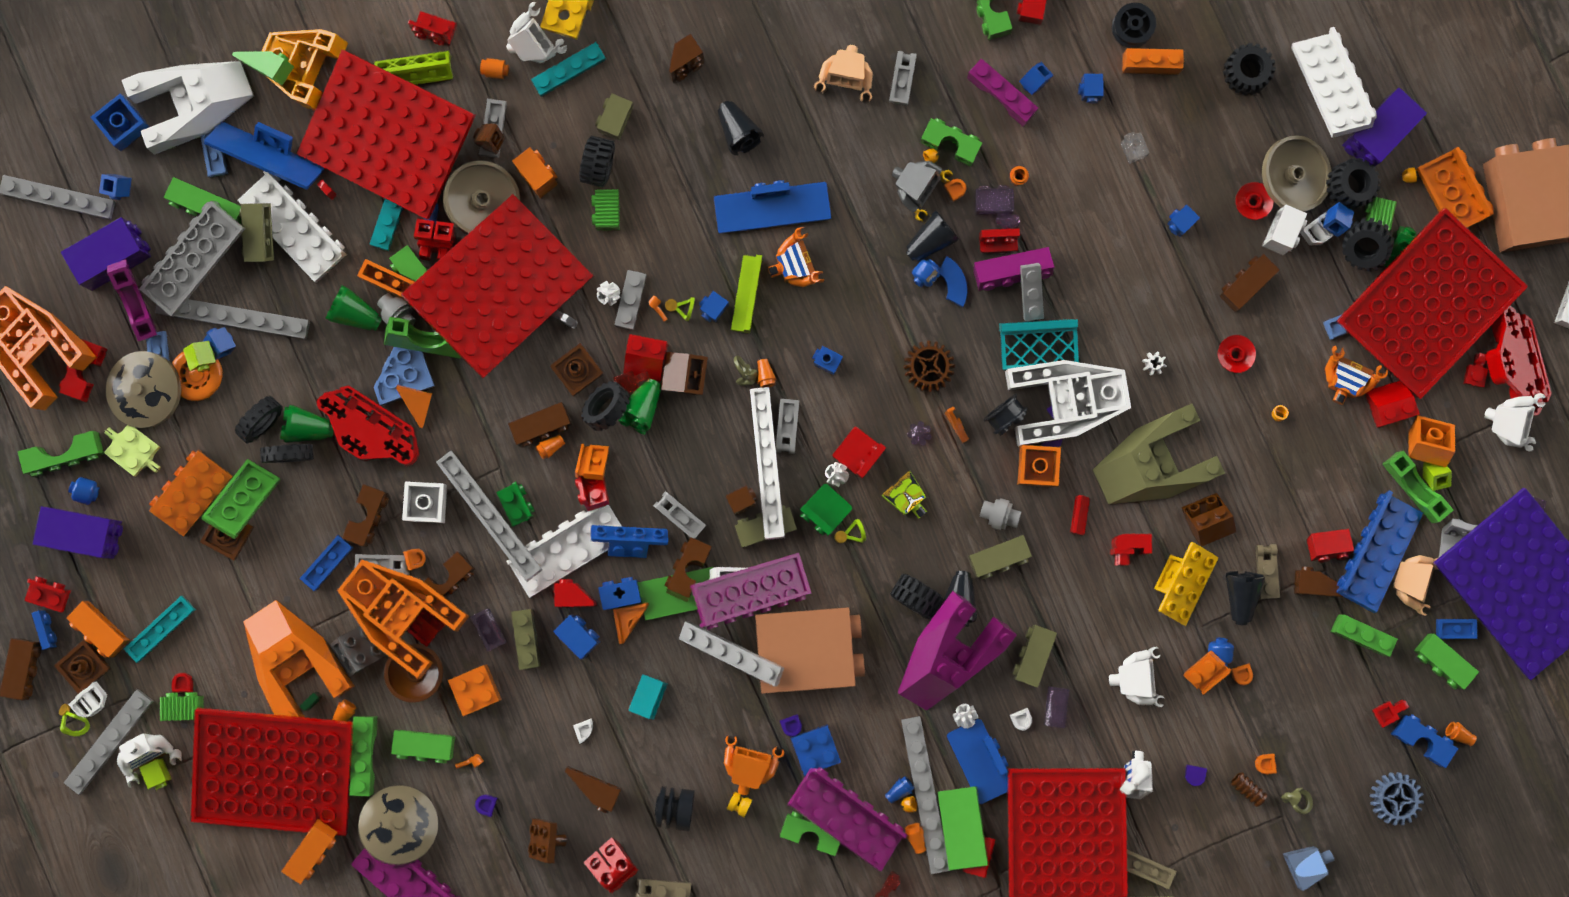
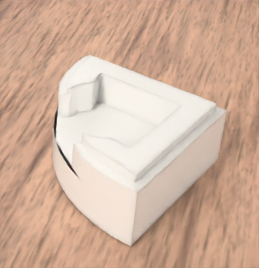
M592 718L573 725L579 744L590 736L593 729Z

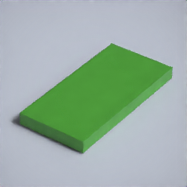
M247 459L203 514L202 520L231 538L236 539L278 485L280 478Z
M714 567L686 572V575L696 580L695 584L710 580V569ZM668 576L638 582L642 604H649L644 612L645 620L697 610L693 592L688 602H685L666 593L667 587L665 583Z
M977 786L939 791L938 798L949 870L988 865Z

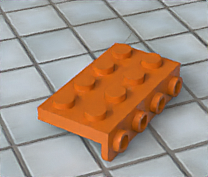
M1457 147L1419 166L1416 170L1438 212L1446 208L1468 228L1490 217L1494 212L1492 203L1484 195L1483 186L1475 178L1474 169L1466 161V154Z
M200 449L197 452L193 450L188 455L186 460L189 462L184 467L179 466L174 473L175 479L172 482L168 480L161 489L164 491L161 496L158 497L156 495L149 503L152 506L149 512L183 537L233 477L232 474L202 453Z

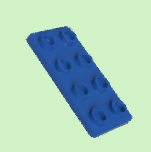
M976 719L975 724L970 728H963L961 726L947 734L948 741L970 787L977 786L979 804H983L1008 792V771L1006 767L1009 765L1005 757L1000 756L998 752L1000 746L996 738L992 739L989 736L981 719Z

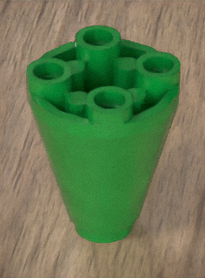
M342 285L325 319L333 323L376 331L382 317L378 316L379 313L352 290Z
M648 379L647 382H644L628 398L630 401L629 405L626 406L627 410L623 412L618 422L625 427L630 425L638 433L645 435L651 428L661 392V385L653 379Z
M295 405L285 406L283 420L287 421L286 426L282 425L280 439L284 440V442L332 438L333 427L330 420Z

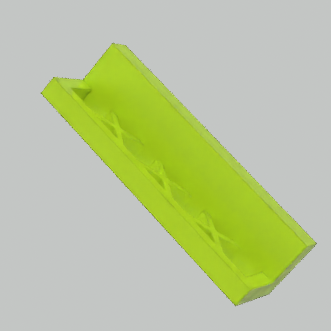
M449 51L374 62V65L380 68L387 67L384 70L414 85L453 79Z
M756 254V257L743 255L731 331L750 333L762 255Z

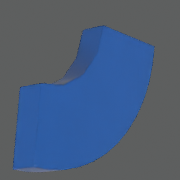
M946 256L939 269L940 276L947 284L948 293L946 299L963 307L967 298L966 278L958 264Z

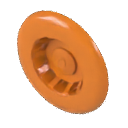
M184 351L176 356L172 364L180 377L182 398L190 401H200L209 398L218 390L223 376L222 366L218 359L215 360L216 363L209 366L210 371L198 372V370L190 371L189 367H186L188 364Z

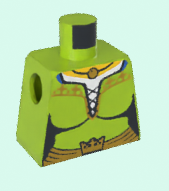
M910 471L881 495L903 515L912 511L919 519L927 512L920 503L926 496Z

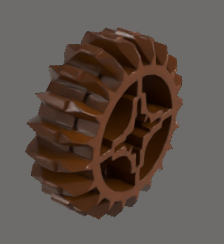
M927 341V347L924 346L923 342H920V349L916 345L913 346L915 353L908 351L907 354L912 358L904 359L909 365H904L903 369L910 370L905 373V377L911 375L912 378L908 382L912 383L915 380L914 388L916 389L920 384L922 385L920 390L922 392L925 390V386L928 387L929 393L932 392V386H934L936 391H939L938 384L945 388L944 380L947 382L951 381V378L947 375H954V372L949 370L955 368V364H949V362L954 360V357L947 358L951 351L947 350L944 353L945 345L938 349V342H935L933 347H931L930 341ZM923 352L935 353L930 359L918 356ZM939 357L942 358L945 365L944 373L937 367ZM935 359L932 365V368L934 370L932 371L930 369V371H927L926 374H924L927 367L925 363L929 364V362L931 363L932 360ZM914 360L922 367V373L919 377L914 370ZM929 374L940 377L936 381H924L925 377Z

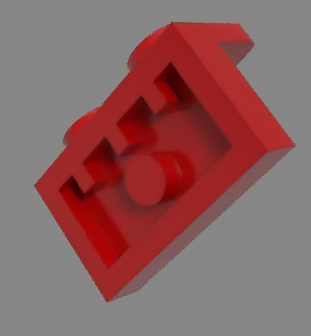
M1020 228L981 230L979 233L980 252L1018 251Z
M578 476L575 479L576 487L580 490V494H578L581 506H585L587 511L610 504L604 478L603 480H596Z
M38 576L35 579L27 580V583H30L24 601L61 613L64 612L71 590L65 589L66 585L54 582L52 585L46 583L47 579Z
M424 608L406 631L428 647L446 624Z

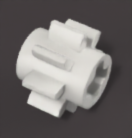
M605 281L597 288V298L604 305L608 303L611 306L620 299V289L613 282L609 284Z
M1158 351L1154 356L1148 353L1147 357L1149 359L1142 360L1143 363H1146V367L1143 370H1149L1150 375H1153L1155 371L1157 374H1161L1160 368L1167 367V365L1163 364V360L1166 357L1161 358ZM1154 359L1156 360L1155 363L1158 364L1156 367H1153V364L1150 363Z
M837 462L834 465H829L825 471V476L828 478L827 483L837 487L840 484L846 483L849 478V473L845 471L847 466Z
M959 705L956 708V713L953 714L958 727L970 728L975 724V719H978L973 705Z

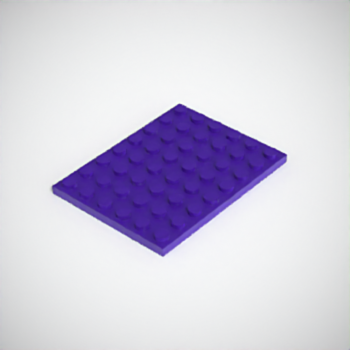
M1522 488L1433 563L1526 678L1532 680L1569 649V541L1528 490Z

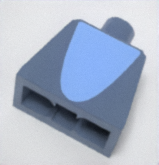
M1314 846L1283 853L1296 886L1302 891L1327 876L1329 873L1326 864L1334 861L1330 850L1320 853L1318 848Z

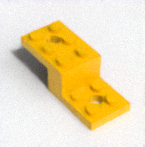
M548 0L540 25L541 29L577 40L586 10L591 11L594 0ZM563 11H567L570 14L566 20L559 18L560 13Z

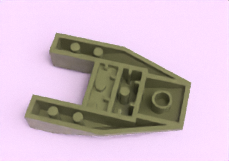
M1189 404L1135 429L1092 469L1108 504L1167 499L1225 474L1217 456L1178 472L1163 440V437L1200 421L1193 404Z

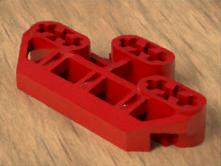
M1509 306L1491 325L1495 340L1498 343L1497 348L1491 349L1486 353V361L1491 379L1496 385L1506 383L1510 386L1509 394L1511 399L1523 396H1532L1534 398L1536 394L1542 393L1546 398H1540L1537 402H1548L1552 392L1533 321L1526 314L1520 315L1516 313L1513 307ZM1533 404L1532 406H1535L1533 416H1537L1540 414L1542 408L1538 407L1536 404Z
M348 385L339 387V390L324 392L318 398L317 407L329 416L339 446L358 459L369 461L371 459L394 458L405 466L413 465L418 459L420 453L415 428ZM342 394L346 398H349V396L352 397L345 406L344 404L346 401H344L336 395ZM324 402H329V404H331L341 412L345 413L347 416L345 418L341 417L339 414H337L330 408L326 407L324 405ZM358 406L362 407L369 413H371L372 410L374 411L369 420H366L368 417L367 415H365L357 409ZM381 420L392 428L396 425L391 435H389L390 430L379 424ZM403 435H405L406 437H410L411 435L413 445H411L401 437ZM345 439H350L356 445L366 449L368 453L366 455L362 454L353 446L346 444ZM393 443V446L409 454L410 459H405L399 453L389 449L387 444Z

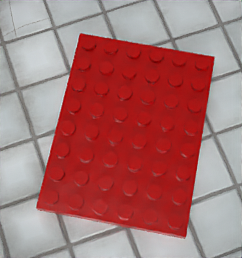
M342 49L296 154L425 219H430L476 115Z
M512 194L407 288L401 296L484 379L580 290L593 275Z
M1443 208L1336 322L1388 369L1392 375L1407 386L1418 399H1421L1528 286L1450 211Z
M196 708L191 822L308 833L319 819L337 832L336 835L346 836L348 833L353 722Z
M1007 768L1009 897H1128L1126 794L1120 790L1126 781V769Z

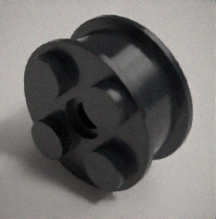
M1141 3L1124 5L1119 9L1112 22V34L1115 40L1126 48H1138L1145 45L1156 28L1154 13L1149 7Z
M1017 394L1006 399L983 419L984 422L988 421L994 428V434L1003 435L1009 430L1008 427L1012 423L1018 424L1024 419L1023 416L1027 414L1028 407L1021 405L1017 400Z

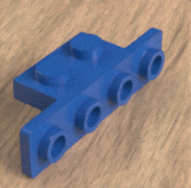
M591 525L590 528L592 542L609 543L608 556L647 558L649 545H668L667 529Z

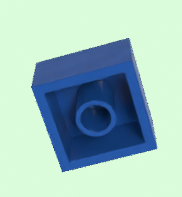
M121 93L91 116V119L111 144L120 151L142 135V130L150 127L130 101Z
M569 615L553 632L579 659H584L600 643L598 640L600 636L593 629L588 630L584 626L586 622L579 615Z
M827 724L791 737L804 776L811 768L818 769L820 767L824 769L841 763Z

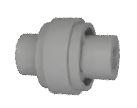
M387 293L379 299L377 306L382 310V320L386 324L389 317L409 320L412 326L415 324L416 319L411 315L413 311L411 305L404 298H394L390 293Z
M1000 498V500L996 499L995 503L984 501L980 517L988 519V525H992V528L1001 530L1006 529L1007 525L1017 528L1022 512L1012 509L1013 504L1010 501Z

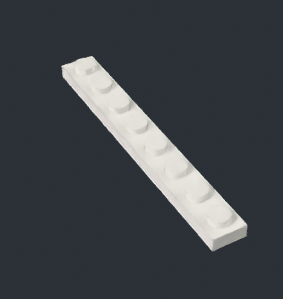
M769 387L750 389L765 540L785 538Z

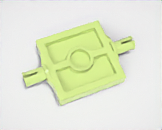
M127 425L118 434L110 427L107 428L108 431L104 432V434L112 439L111 445L104 453L134 477L146 467L150 468L154 473L160 470L161 467L152 460L161 447L138 429Z

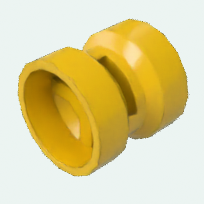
M735 791L727 809L736 811L740 816L745 817L752 799L748 797L743 798Z

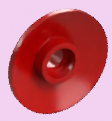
M1250 182L1243 185L1237 192L1235 199L1239 213L1251 220H1259L1267 216L1274 204L1264 184L1259 182ZM1250 200H1255L1256 205H1251Z
M1229 336L1219 345L1218 360L1227 371L1241 373L1248 370L1254 364L1256 349L1254 344L1245 336ZM1234 351L1238 353V358L1232 356Z

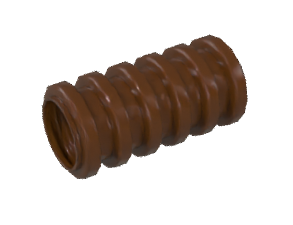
M1243 772L1238 773L1232 779L1231 786H1235L1237 791L1240 790V794H1245V798H1249L1251 803L1254 802L1255 807L1260 806L1266 800L1267 793H1263L1261 788L1258 789V785H1254L1252 780L1249 781V777L1244 776Z

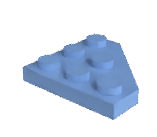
M399 347L393 348L382 368L378 381H376L373 387L380 406L402 399L396 389L397 385L420 391L435 387L423 352Z

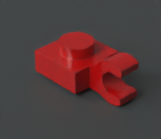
M1475 354L1474 364L1467 365L1463 384L1484 388L1488 369L1483 368L1486 362V354Z
M1400 700L1394 705L1387 701L1372 709V712L1380 727L1383 728L1399 720L1400 718L1397 713L1409 708L1406 700Z

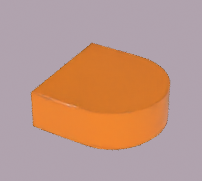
M953 179L944 184V188L953 202L963 197L966 192V184L961 179Z
M410 549L403 552L408 570H414L424 565L426 557L422 550Z
M1250 663L1231 669L1233 680L1237 684L1247 685L1252 681L1253 672Z
M1262 754L1258 756L1255 760L1257 771L1262 774L1277 773L1275 754Z

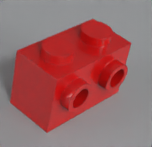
M1349 529L1312 533L1306 539L1311 561L1318 560L1319 563H1323L1333 558L1345 560L1354 552Z

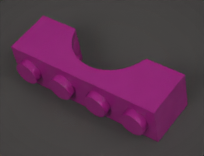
M982 58L969 71L967 79L977 88L988 92L1001 102L1009 115L1021 126L1024 127L1036 114L1038 107Z
M126 259L108 265L107 273L114 289L123 302L138 342L157 335L154 321Z

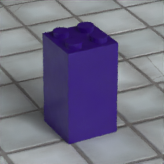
M1400 87L1375 110L1377 117L1372 128L1354 132L1342 144L1349 155L1355 156L1357 159L1362 158L1363 161L1367 160L1369 165L1377 166L1427 114Z
M122 217L61 251L78 284L91 291L110 281L107 273L108 265L126 259L131 269L152 257L149 253L151 250L150 246L140 237L142 233L139 227Z
M41 506L33 545L114 559L119 550L118 538L123 532L122 521Z

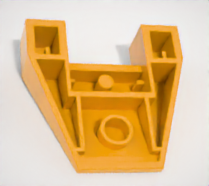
M322 29L269 33L262 51H271L277 55L279 53L284 54L289 58L288 62L294 68L283 86L270 78L268 79L303 107L316 110L323 92L313 85L326 56L338 59L342 49H346L348 42L337 34Z

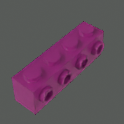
M1049 247L974 262L973 272L978 290L990 291L995 287H1009L1014 283L1021 282V265L1039 263L1041 265V278H1049L1054 272V264Z

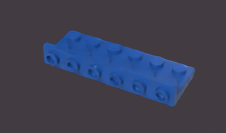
M1390 490L1378 497L1376 501L1378 506L1376 510L1371 512L1368 518L1370 523L1361 533L1362 540L1354 547L1353 553L1355 554L1345 566L1347 571L1344 576L1340 577L1337 583L1339 588L1336 593L1373 613L1378 611L1423 515V512L1393 497V492Z

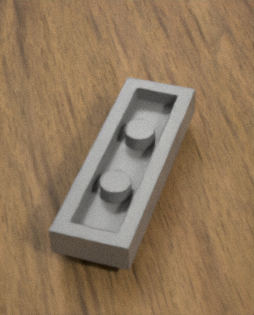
M487 99L484 124L494 123L498 125L502 134L507 102ZM480 147V156L499 158L500 150L495 155Z
M1039 263L1021 265L1023 319L1025 321L1044 319L1041 265Z
M631 270L627 271L615 326L634 330L646 274Z

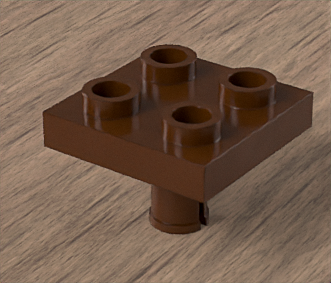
M581 343L550 365L573 397L604 374Z
M247 523L236 539H233L209 525L200 543L235 561L254 526Z
M85 640L80 642L54 665L78 694L93 682L99 680L111 669L91 644Z
M532 818V824L530 825L531 838L528 846L529 858L545 863H554L555 846L565 847L567 842L559 840H567L566 835H556L557 823L540 818Z

